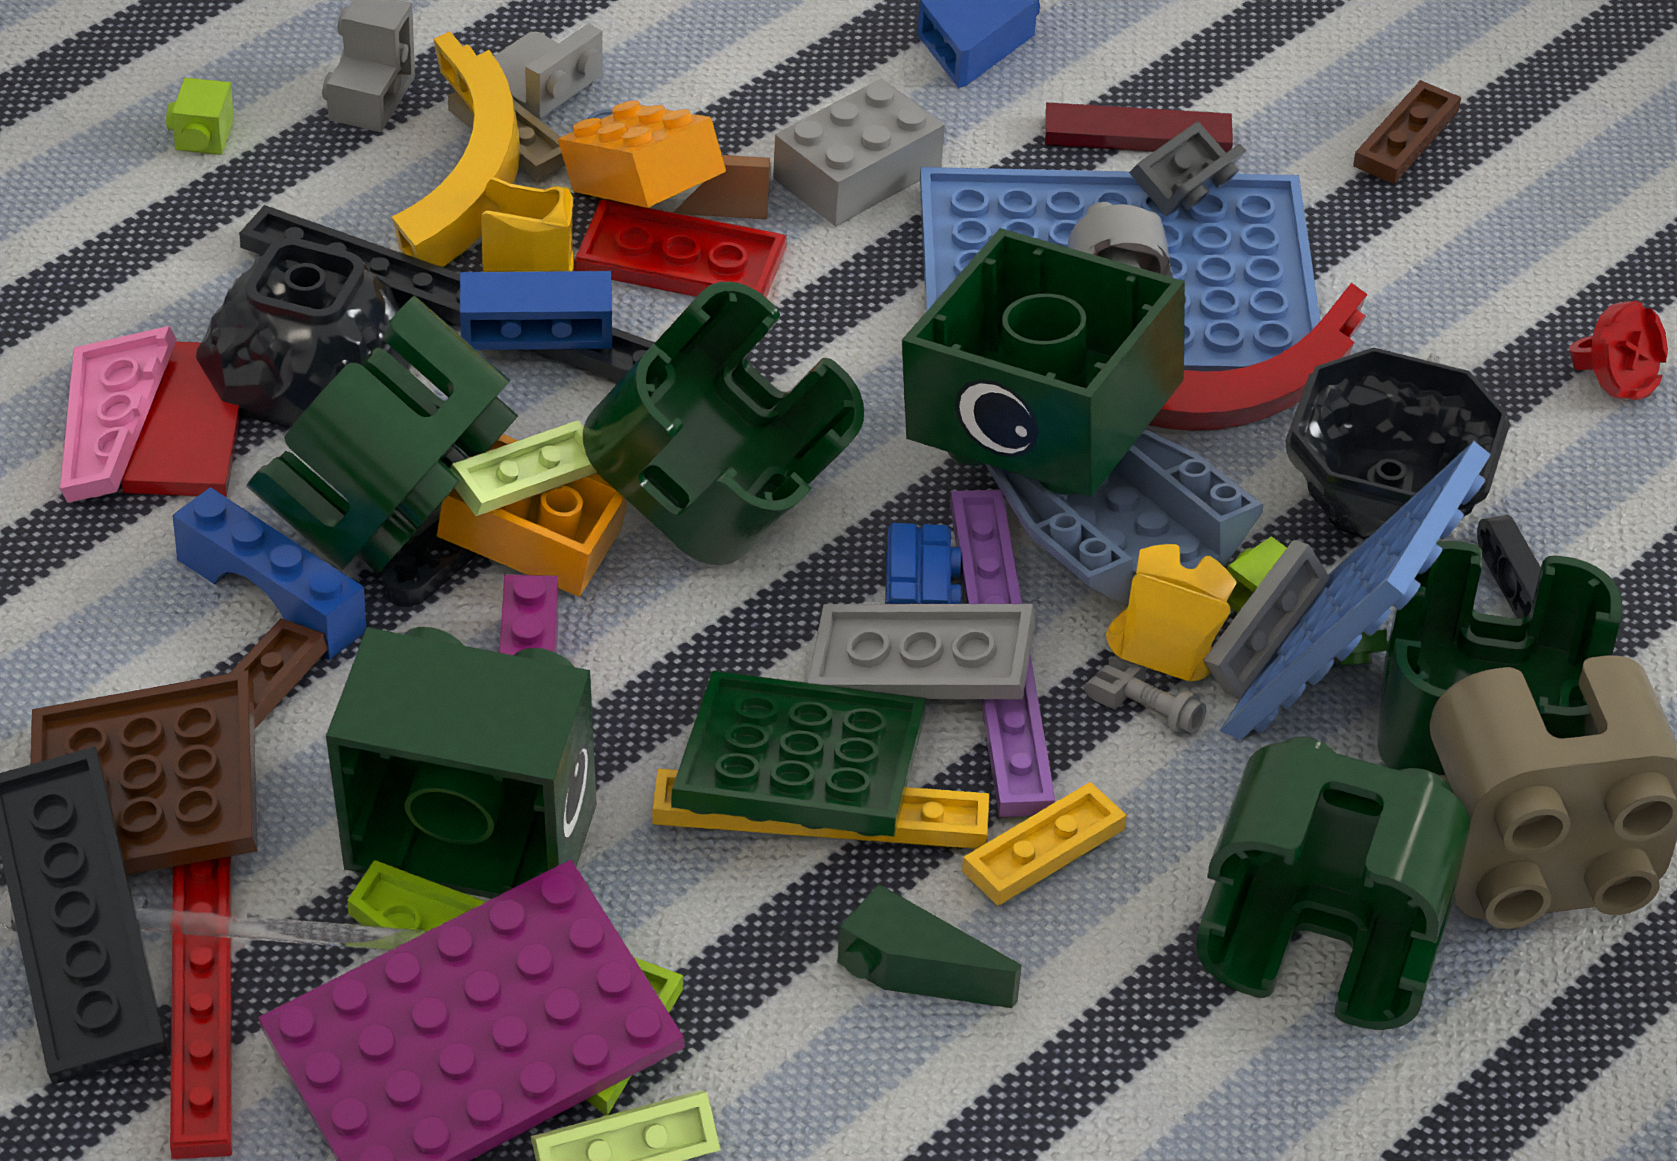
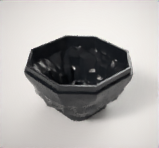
M286 238L274 242L268 247L264 255L255 259L250 269L234 280L232 287L227 291L223 305L211 317L207 333L196 352L197 361L223 402L239 405L240 414L243 416L288 428L293 426L309 405L349 363L361 364L373 349H384L406 369L410 364L383 339V334L387 330L389 321L401 309L389 284L371 273L356 254L297 238Z
M1373 347L1315 366L1313 373L1308 376L1285 440L1286 453L1295 468L1303 473L1310 495L1328 515L1331 524L1345 533L1369 538L1467 446L1475 441L1491 455L1479 473L1485 479L1482 487L1467 504L1463 505L1461 503L1458 507L1464 513V516L1470 514L1474 506L1485 500L1490 492L1510 423L1506 419L1507 413L1470 371Z

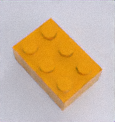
M637 100L627 101L612 108L613 114L602 119L590 118L573 125V132L558 138L573 192L648 208L726 172L711 117L691 114L688 109L673 111L665 109L664 105L645 106L640 105Z
M502 434L488 451L519 440ZM595 473L475 516L454 488L442 501L437 537L526 575L558 576L559 589L580 597L621 532L628 501L599 474Z

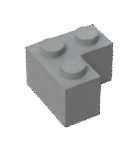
M353 0L349 8H343L339 16L338 34L343 36L344 49L341 54L340 63L333 73L329 72L325 77L322 96L328 102V118L330 121L382 132L415 78L412 3L402 0Z

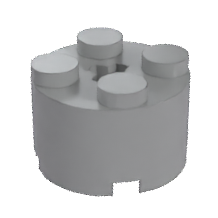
M1098 202L1088 208L1086 216L1074 226L1070 233L1068 248L1173 278L1166 234L1161 217L1157 213L1133 205H1112L1108 202Z

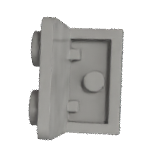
M588 23L560 43L540 32L533 31L496 54L494 57L508 80L512 99L540 119L601 77L603 63L602 31Z

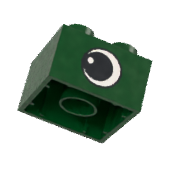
M999 228L902 339L906 439L946 451L951 458L962 464L973 466L988 464L1038 480L1044 488L1054 493L1064 495L1080 493L1092 497L1184 380L1185 281Z
M367 627L326 733L344 869L366 873L374 860L456 891L493 899L570 859L577 867L597 805L590 670L574 667L570 661L560 654L541 648H527L518 651L515 655L464 646L453 635L432 627H415L404 634Z

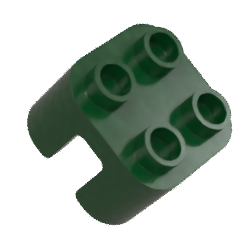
M719 282L705 288L587 417L583 428L584 449L597 474L666 535L682 552L700 562L711 565L733 563L742 558L808 494L812 489L809 484L852 442L859 433L864 421V403L861 393L850 375L834 360L822 358L788 392L775 388L749 363L747 354L778 322L780 313L776 306L761 293L749 286L736 282Z
M413 296L392 317L387 325V330L383 334V339L443 392L448 399L446 401L440 399L387 351L375 348L361 364L349 363L309 405L284 437L286 445L340 492L347 501L293 453L285 451L280 457L274 458L267 466H262L246 485L249 490L341 570H344L358 556L379 574L461 481V478L450 469L452 464L465 460L468 457L486 453L518 417L511 408L497 397L511 380L416 296Z
M1437 542L1436 544L1442 548L1440 555L1422 575L1417 573L1414 578L1420 583L1418 591L1401 610L1395 608L1384 661L1377 738L1378 751L1385 765L1398 771L1407 768H1418L1437 775L1446 776L1430 734V721L1433 709L1439 698L1460 680L1481 671L1497 668H1515L1524 675L1546 730L1553 737L1566 739L1599 735L1598 728L1579 687V679L1585 660L1592 657L1612 656L1621 622L1622 598L1612 578L1600 568L1586 561L1565 556H1549L1542 562L1531 611L1528 616L1516 619L1481 614L1473 609L1482 567L1481 548L1475 544L1465 542Z
M1294 737L1282 743L1270 744L1260 748L1252 754L1245 766L1209 864L1207 878L1215 880L1200 922L1196 941V950L1202 965L1215 979L1229 988L1254 997L1265 998L1274 992L1295 933L1310 931L1348 943L1352 947V952L1337 996L1335 1006L1336 1017L1344 1023L1374 1030L1394 1029L1406 1025L1420 1011L1453 905L1470 832V818L1466 808L1454 795L1452 788L1443 778L1427 770L1407 768L1398 771L1337 754L1323 742L1307 737Z

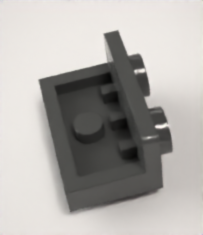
M1197 121L1137 163L1130 171V175L1161 211L1168 216L1181 205L1187 211L1193 208L1209 193L1207 187L1212 183L1218 189L1232 179L1239 171L1235 163L1246 150L1241 144H1238L1226 153L1201 123Z

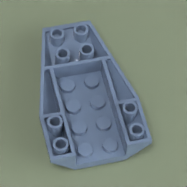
M1146 429L1092 497L1080 493L1072 495L1054 493L1044 488L1038 480L986 464V467L1028 535L1086 585L1126 607L1129 604L1132 579L1136 575L1140 549L1154 545L1176 544L1180 547V564L1187 569H1194L1204 556H1211L1225 567L1263 513V504L1204 457Z

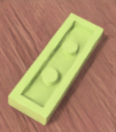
M579 420L453 463L450 469L461 478L455 489L474 515L478 516L595 474L597 471L591 465L583 445L584 426Z
M704 1090L531 1136L536 1161H684L721 1150L708 1092Z

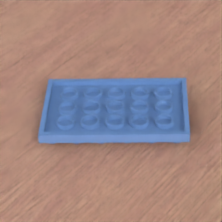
M1473 441L1328 574L1330 579L1239 699L1220 729L1221 732L1240 740L1252 729L1259 734L1262 733L1280 710L1278 706L1283 707L1285 710L1289 709L1307 686L1305 682L1308 681L1312 686H1315L1333 665L1334 657L1343 661L1358 645L1363 631L1369 636L1373 635L1391 612L1389 608L1391 606L1401 610L1412 599L1420 587V583L1414 579L1417 573L1422 575L1426 572L1442 551V548L1436 544L1438 539H1445L1455 529L1464 516V513L1458 507L1461 503L1463 505L1467 504L1485 482V479L1479 473L1489 459L1490 453Z

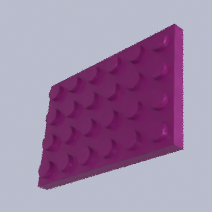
M571 859L258 1017L262 1031L336 1161H470L685 1048L684 1036Z

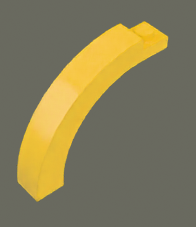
M450 31L433 40L440 73L462 97L474 116L470 141L454 170L437 188L416 204L392 216L399 250L403 254L440 267H444L461 255L481 237V216L483 212H500L498 205L485 197L486 184L492 177L514 184L520 157L519 129L508 80L500 64L490 50L476 56L468 44L462 46Z

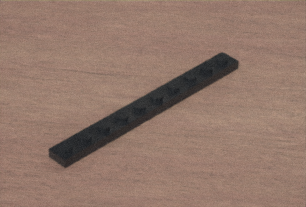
M264 205L239 232L240 248L260 255H264L268 247L274 242L286 238L302 239L352 252L361 258L371 273L389 284L398 304L404 306L413 296H416L442 320L460 326V273ZM612 327V349L526 350L619 382L655 342Z

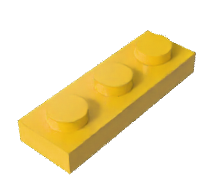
M1089 782L964 856L962 872L999 906L1125 830L1127 815L1092 782Z

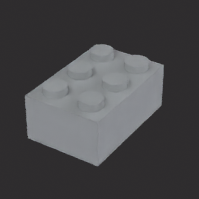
M880 78L776 133L773 178L834 226H838L920 181L921 167H942L945 125L884 79Z

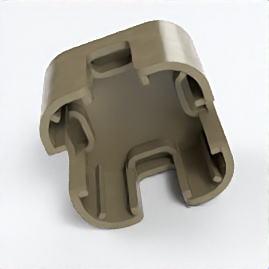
M1600 656L1588 658L1583 663L1579 687L1598 728L1599 735L1566 739L1550 735L1546 730L1524 675L1519 670L1511 667L1490 669L1470 675L1451 686L1439 698L1433 709L1430 721L1431 738L1446 776H1438L1450 784L1454 795L1462 802L1470 818L1469 837L1454 896L1456 905L1463 913L1474 918L1485 919L1497 928L1514 929L1536 921L1545 913L1596 907L1597 910L1604 914L1623 915L1644 907L1657 895L1660 887L1659 880L1666 873L1670 865L1677 841V740L1645 669L1635 660L1623 656Z

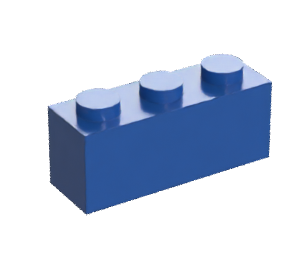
M611 271L460 272L461 337L476 350L612 349Z

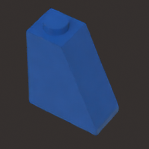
M920 0L917 35L955 85L961 88L970 84L1035 35L1036 16L1040 13V1Z

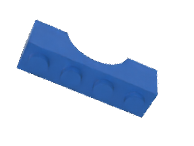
M208 488L172 515L178 561L214 585L230 572L246 577L266 593L278 608L283 619L325 633L328 650L322 656L330 661L365 633L366 613L364 587L213 488Z

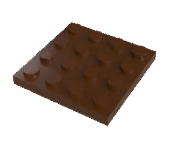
M248 670L32 709L30 765L96 746L101 758L128 875L258 851L254 687Z

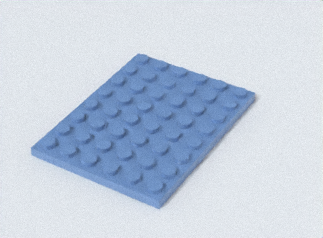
M921 167L920 201L926 312L999 228L1068 247V240L1072 229L1086 216L1088 208L1093 204L1108 202L1112 205H1133L1157 213L1161 217L1166 234L1173 278L1185 281L1184 370L1204 372L1226 371L1263 362L1281 354L1298 343L1321 321L1299 175L1236 174L1218 189L1213 183L1207 187L1209 193L1190 210L1187 211L1181 205L1166 216L1130 175V171Z

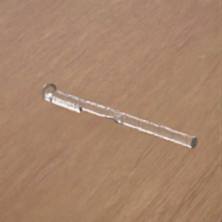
M7 889L0 895V924L4 928L16 932L15 919ZM133 897L141 931L390 951L428 932L425 930L264 918L257 913H247V919L212 913L146 908L148 904L147 898Z

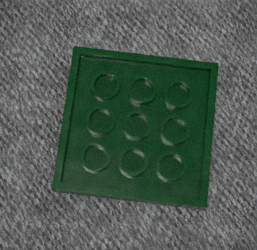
M712 671L672 787L671 808L687 809L697 814L717 813L739 816L755 822L770 820L800 824L809 829L830 828L853 831L869 837L879 835L894 837L925 719L926 698Z

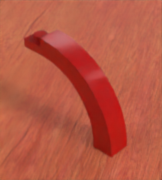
M1351 283L1309 334L1289 349L1268 360L1244 368L1226 371L1204 372L1184 370L1183 382L1150 422L1149 426L1187 431L1219 430L1253 423L1291 408L1299 403L1308 376L1313 373L1315 366L1350 355L1355 343L1350 338L1358 330L1366 317L1360 310L1367 297V293Z

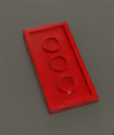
M601 199L574 258V271H611V280L695 297L712 284L736 282L755 289L767 298L786 250L787 235Z
M176 341L121 480L123 493L199 496L211 487L227 497L241 414L239 405L221 400L197 361L196 352L201 342Z

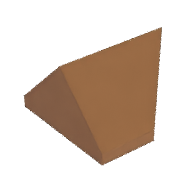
M722 155L726 172L703 182L673 212L686 215L767 219L772 168L770 158Z

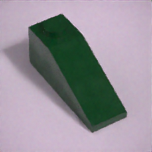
M880 884L839 927L837 963L844 966L853 976L866 979L884 990L1012 1008L1018 1001L1021 964Z

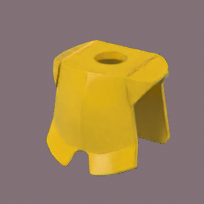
M495 177L490 178L486 184L484 195L498 205L500 212L485 211L481 216L483 272L573 271V196L570 190L560 186H553L544 190L510 184Z
M1176 544L1154 545L1140 549L1136 575L1132 579L1129 604L1108 626L1106 631L1108 645L1119 658L1186 681H1198L1206 678L1211 672L1203 659L1212 649V642L1230 614L1231 607L1227 600L1237 582L1228 570L1211 556H1204L1194 569L1183 567L1180 564V547Z

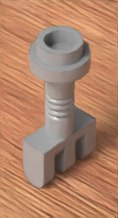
M1117 655L1109 661V665H1105L1097 672V677H1092L1084 686L1086 694L1091 699L1114 710L1127 698L1155 709L1157 712L1168 716V728L1179 734L1186 731L1189 733L1196 732L1206 715V705L1200 702V697L1197 694L1184 690L1176 697L1168 692H1163L1161 689L1144 682L1146 680V667L1121 659Z

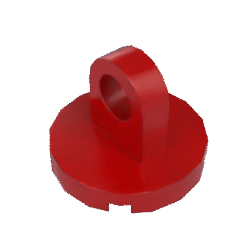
M1621 301L1610 305L1600 315L1593 335L1582 338L1569 346L1573 367L1577 370H1593L1602 389L1610 397L1623 401L1639 400L1650 396L1661 382L1663 375L1657 374L1660 369V363H1666L1668 355L1666 332L1658 314L1652 308H1645L1642 305L1643 303L1638 301Z

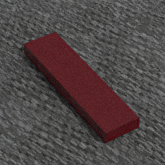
M1046 102L1045 145L1156 151L1199 121L1227 153L1233 146L1232 113Z

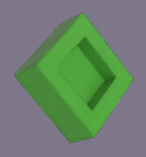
M1387 629L1377 630L1371 636L1363 631L1361 633L1362 638L1347 658L1340 661L1341 666L1373 663L1372 653L1387 651Z

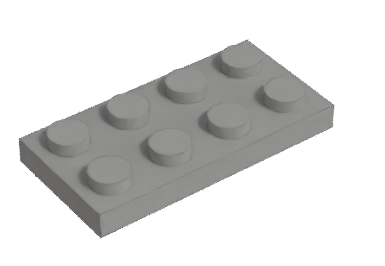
M824 604L807 683L926 699H1023L1036 621L1033 604Z

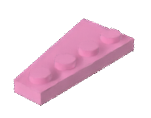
M170 326L74 347L60 490L67 503L95 498L118 491L177 341Z

